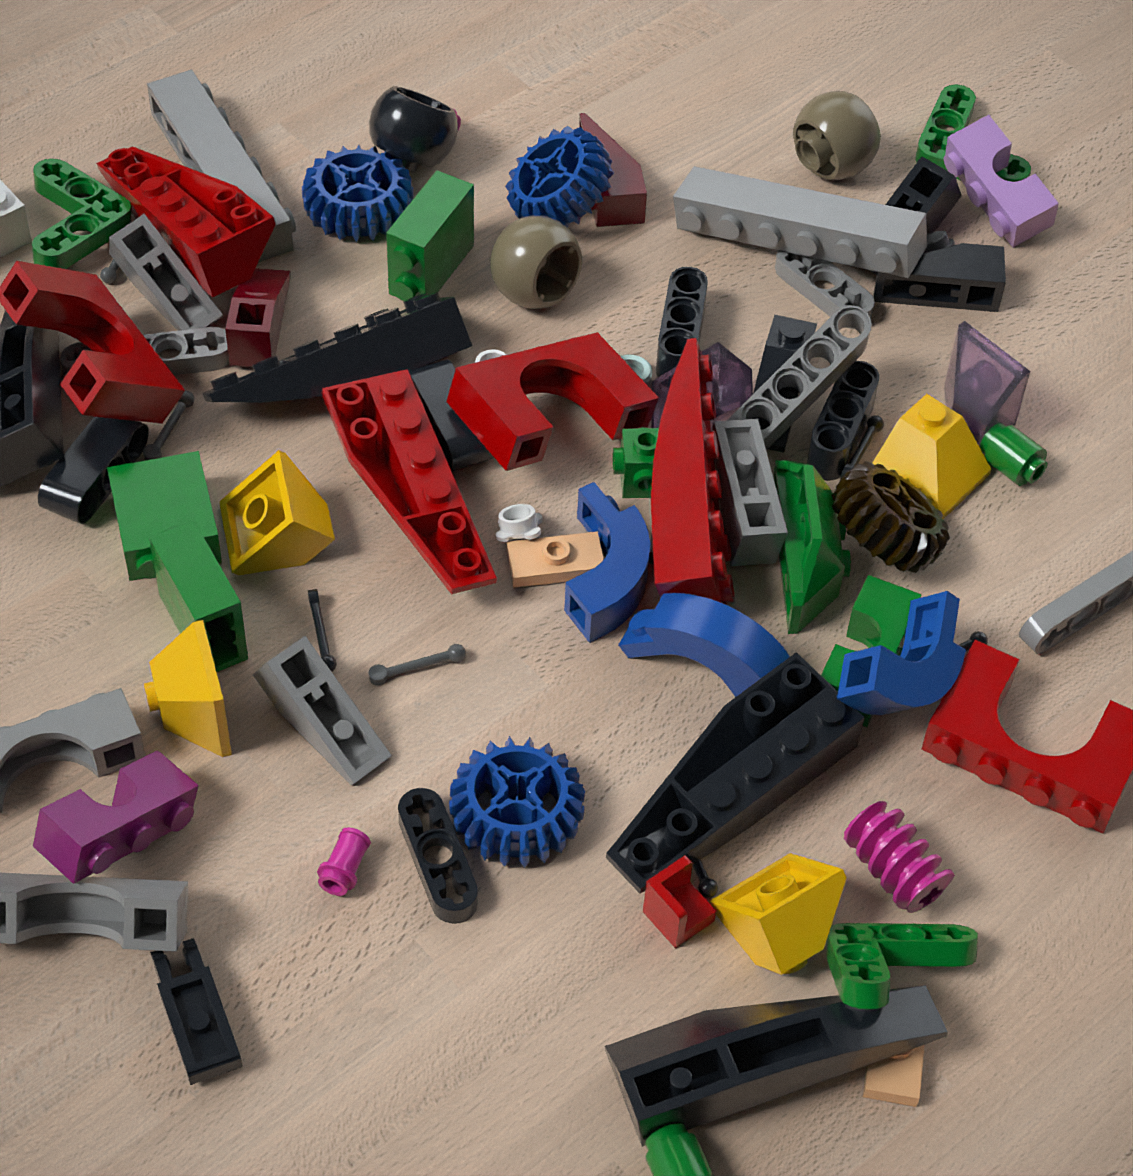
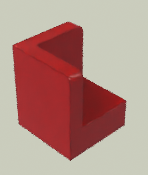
M686 855L646 881L643 913L675 949L715 922L717 912L690 882L693 863Z

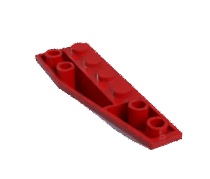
M133 146L117 149L111 152L108 158L96 163L99 171L113 190L130 201L131 213L137 219L143 214L146 215L199 285L210 296L215 297L251 279L276 223L270 213L237 186Z
M697 338L687 339L670 384L660 420L653 459L651 518L655 586L660 598L664 593H685L709 598L727 605V603L735 602L732 576L731 574L727 575L726 562L732 561L731 543L729 535L724 534L723 520L719 507L721 484L718 471L715 468V459L719 458L716 433L711 429V420H716V409L712 392L708 393L707 382L713 381V368L710 355H702Z
M408 369L322 388L323 399L348 462L451 595L496 584L497 577Z

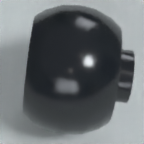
M398 86L389 88L377 99L369 119V134L372 143L381 150L391 154L393 159H402L403 166L409 171H417L419 165L434 167L441 163L453 148L458 133L456 113L451 107L419 92Z

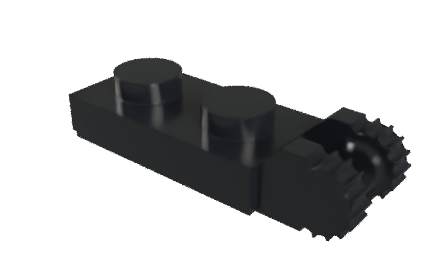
M194 938L182 942L183 956L186 964L190 966V973L172 978L171 966L167 955L163 951H153L150 953L159 983H157L159 994L189 1083L193 1085L241 1068L243 1065L209 966H204Z

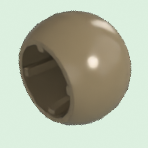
M831 91L814 97L801 109L793 128L795 150L799 160L807 169L824 179L843 180L860 174L872 163L880 146V128L873 112L861 98L845 91Z
M526 216L515 220L501 232L493 246L490 257L492 278L499 291L514 304L528 309H543L556 305L572 291L579 278L582 268V253L579 243L573 233L555 219L546 216Z

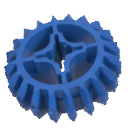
M566 126L561 132L553 129L549 137L543 138L539 136L536 145L533 147L527 146L528 152L523 157L516 158L518 166L509 172L512 180L505 186L509 192L506 199L519 219L526 216H546L560 221L568 228L572 222L580 224L581 217L586 213L592 214L591 208L595 203L603 202L601 193L611 188L608 179L614 174L611 169L612 160L601 141L590 132L584 131L581 127L573 130Z
M342 145L339 153L327 150L325 159L315 158L314 166L307 168L305 179L303 180L302 198L306 214L312 220L314 227H322L325 235L336 232L339 240L344 239L346 236H353L357 243L359 237L368 236L374 241L377 233L386 235V232L414 199L412 178L409 175V170L403 166L402 159H393L392 155L387 152L379 154L376 146L370 150H362L361 146L358 145L356 149L348 150Z
M510 736L505 742V747L499 748L490 740L488 746H486V754L473 750L469 757V764L460 763V767L457 770V779H453V783L450 786V797L452 799L449 801V812L452 818H454V829L457 835H465V844L468 850L481 846V855L484 861L494 854H499L500 862L504 867L510 861V857L519 858L524 868L529 863V858L532 855H536L545 863L547 858H549V849L562 853L566 847V839H574L578 833V823H581V820H583L585 806L582 804L585 800V789L583 784L579 783L580 775L577 772V767H568L569 761L566 758V754L552 757L553 749L550 743L540 749H536L531 737L527 739L524 746L515 745ZM487 789L492 794L491 805L483 811L477 801ZM548 792L552 794L557 802L550 813L543 809V796Z

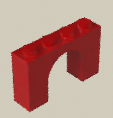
M16 260L0 285V303L15 324L56 330L79 340L93 350H83L60 384L81 414L84 416L163 424L185 392V389L96 274Z
M596 332L456 367L446 402L505 471L543 461L554 428L528 399L527 394L549 393L575 402L593 418L612 441L622 438V429L648 428L659 397L606 340Z
M974 640L964 658L957 680L943 696L928 723L921 750L932 754L943 763L953 764L977 775L988 784L999 785L1024 797L1031 804L1044 806L1068 817L1072 822L1081 827L1092 828L1103 834L1133 774V710L1110 700L1091 739L1075 752L1059 756H1049L1029 751L1018 745L1007 735L1001 726L997 712L1012 685L1020 659L978 640Z

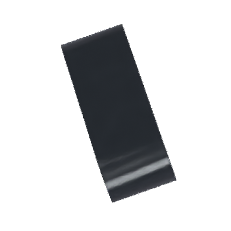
M678 268L672 272L669 278L656 359V375L659 380L668 385L671 384L687 339L697 338L698 343L700 342L708 280L705 273L698 268Z
M446 359L409 370V374L451 472L491 460L494 457L446 402L456 370L452 362Z
M855 361L835 381L813 428L807 464L813 465L823 480L830 481L841 477L842 471L851 460L866 427L867 420L873 411L880 375L872 364L865 361Z
M94 417L64 453V458L59 459L42 481L38 492L39 506L77 523H87L112 492L107 467L136 462L147 444L149 436L148 426L139 421Z

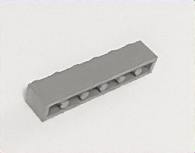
M192 69L147 83L151 114L185 167L237 186L274 217L276 225L259 262L293 251L292 232L296 231V223L290 209H283L280 205L272 182L266 183L263 179L257 159L254 156L249 157L246 153L244 141L240 133L231 130L224 109L222 107L217 108L214 104L209 86L206 83L201 84Z
M695 166L673 195L677 229L909 278L927 247L926 213Z

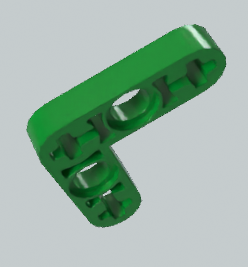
M954 84L944 87L920 136L915 157L916 163L923 156L948 171L944 164L947 138L969 124L976 99L975 93L970 88ZM954 103L959 104L957 111L950 109ZM937 125H949L955 130H942ZM935 145L941 146L937 153L932 152ZM1010 154L1008 166L996 172V174L1006 181L1017 182L1030 176L1031 166L1024 158Z
M50 158L41 160L34 165L35 190L43 197L71 213V215L33 239L32 253L34 264L67 269L108 243L109 237L132 222L129 200L69 163L60 159ZM78 194L91 195L85 198L74 197V195ZM76 231H90V232H92L91 234H87V235H76V234H73V233L76 232Z
M838 923L831 925L826 940V958L839 997L843 1003L859 1009H878L885 1007L889 1003L891 974L888 966L960 967L971 965L976 962L978 933L972 928L956 924Z

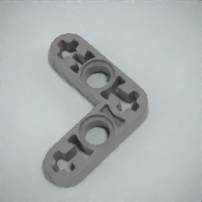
M780 250L777 251L775 263L777 275L831 317L842 307L852 305L864 309L870 316V319L872 318L875 303L873 296L833 265V262ZM819 280L829 281L835 287L822 289L817 287L814 282Z

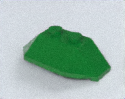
M776 460L773 478L788 532L779 553L788 634H798L839 596L843 577L850 576L851 555L849 549H842L841 541L845 540L846 526L839 523L837 519L838 514L832 508L834 500L831 495L833 492L815 467L788 460Z

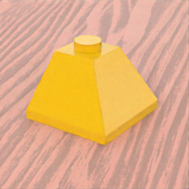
M927 393L899 418L872 462L874 465L877 463L884 465L887 470H896L898 475L904 479L909 478L911 484L916 488H921V492L927 498L933 500V506L943 514L942 519L951 513L991 472V467L963 416Z
M280 450L219 501L231 571L236 575L305 565L335 540L328 504L288 455Z
M203 620L196 621L190 624L149 662L153 681L144 683L150 712L160 711L165 730L221 757L230 756L232 751L220 683Z
M789 853L711 899L709 903L717 911L716 916L755 965L780 975L791 974L805 967L808 963L807 959L824 949L847 878L844 870Z

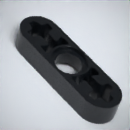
M412 789L406 792L399 801V826L434 914L440 920L452 924L465 922L474 915L477 909L478 888L441 797L431 789ZM416 808H422L424 813H429L430 830L424 833L420 817L417 814H413V810ZM432 846H444L451 851L452 856L445 863L432 864L423 857V854ZM451 877L456 894L463 896V902L454 904L451 898H446L445 880Z

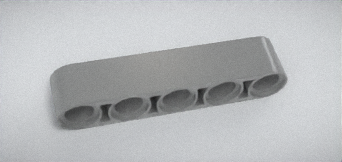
M852 305L842 307L836 311L728 420H746L756 417L767 420L770 426L761 430L767 450L863 354L867 348L872 325L868 313L864 309ZM851 327L856 329L860 335L855 338H847L839 330ZM814 357H822L828 360L830 366L822 369L815 368L809 363V360ZM785 387H791L796 389L800 396L795 399H785L778 391Z

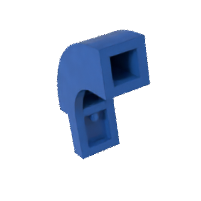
M595 482L578 489L577 519L588 532L598 531L601 548L606 557L595 568L566 582L564 611L589 643L618 628L636 610L646 589L650 556L649 532L637 507L633 505L620 512L616 501L610 495L605 496Z
M944 591L911 600L901 655L898 656L882 645L845 654L837 699L860 712L872 715H885L929 705L942 698L957 680L966 652L964 648L953 642L960 599L949 591Z
M664 593L655 609L637 611L630 620L629 627L618 645L628 658L670 654L695 660L716 673L735 697L790 657L772 634L745 614L718 601L685 593Z

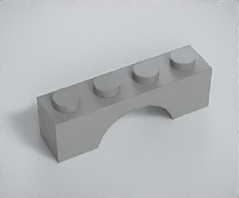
M122 688L108 693L92 695L85 701L59 710L46 711L39 717L13 726L0 727V813L3 810L6 792L12 782L21 773L37 764L57 760L71 761L85 766L98 777H102L119 771L121 768L145 757L141 732Z
M0 873V943L17 944L33 937L48 934L84 933L110 938L118 942L123 949L177 952L187 933L188 881L86 877L73 884L64 875Z

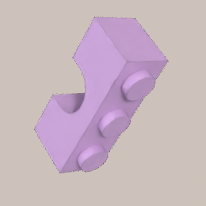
M987 115L948 136L944 164L948 172L958 177L965 185L971 202L976 207L981 206L989 216L994 232L999 237L1004 236L1013 248L1053 226L1059 203L1036 174L1017 182L1006 181L996 174V172L1008 166L1012 143L991 116Z

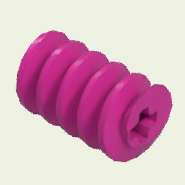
M878 801L868 806L850 822L844 831V840L849 847L856 849V855L860 861L868 864V870L872 876L881 879L880 885L884 891L893 894V901L898 908L907 909L909 913L917 912L934 902L952 882L955 875L951 869L935 874V870L942 862L941 857L938 854H932L923 859L922 856L930 846L926 839H919L910 843V840L917 832L914 824H906L897 828L905 816L904 812L901 809H894L885 813L887 803L885 801Z

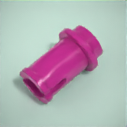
M350 827L342 829L328 861L321 863L317 871L319 886L324 891L336 896H343L348 890H352L357 883L355 873L371 844L370 838L365 833Z

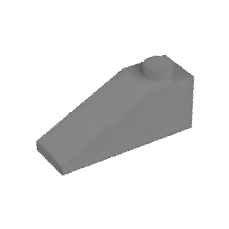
M145 214L109 237V254L133 285L178 331L210 327L223 318L221 311Z
M758 419L714 421L712 430L716 433L719 458L715 459L721 484L719 506L724 534L729 535L731 543L732 561L730 564L731 566L776 563L788 532Z
M306 636L266 662L253 674V677L279 713L350 785L356 783L392 756Z

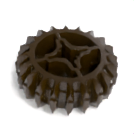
M866 461L863 464H856L852 470H848L841 478L840 482L836 485L834 493L831 495L834 500L832 508L838 514L837 519L839 523L846 526L847 534L853 536L859 542V547H865L870 551L872 557L877 556L883 560L885 565H894L900 571L905 572L908 570L909 572L917 573L919 570H925L929 564H933L940 557L950 539L947 531L949 529L947 522L942 519V512L933 506V500L927 498L921 492V488H916L911 484L909 478L904 479L898 475L896 470H887L882 464L877 463L874 465Z

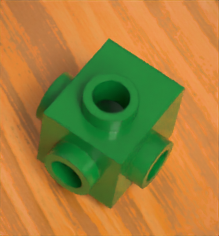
M659 428L622 429L621 447H613L612 453L613 474H620L622 498H651L653 459Z

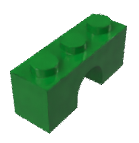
M868 575L852 608L846 637L861 642L868 648L882 645L900 656L904 645L911 600L921 598L922 594ZM835 644L821 676L838 691L844 655L855 652V650ZM860 712L865 717L863 726L867 728L873 715Z

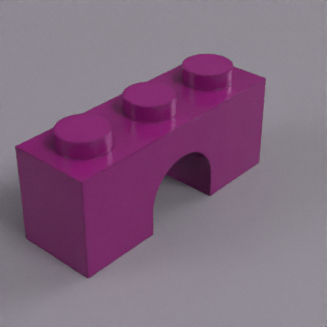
M157 750L119 770L112 806L94 801L79 789L41 808L33 847L75 884L93 873L99 874L104 872L112 863L132 852L138 853L143 851L151 842L171 831L177 832L183 829L193 817V807L199 785Z

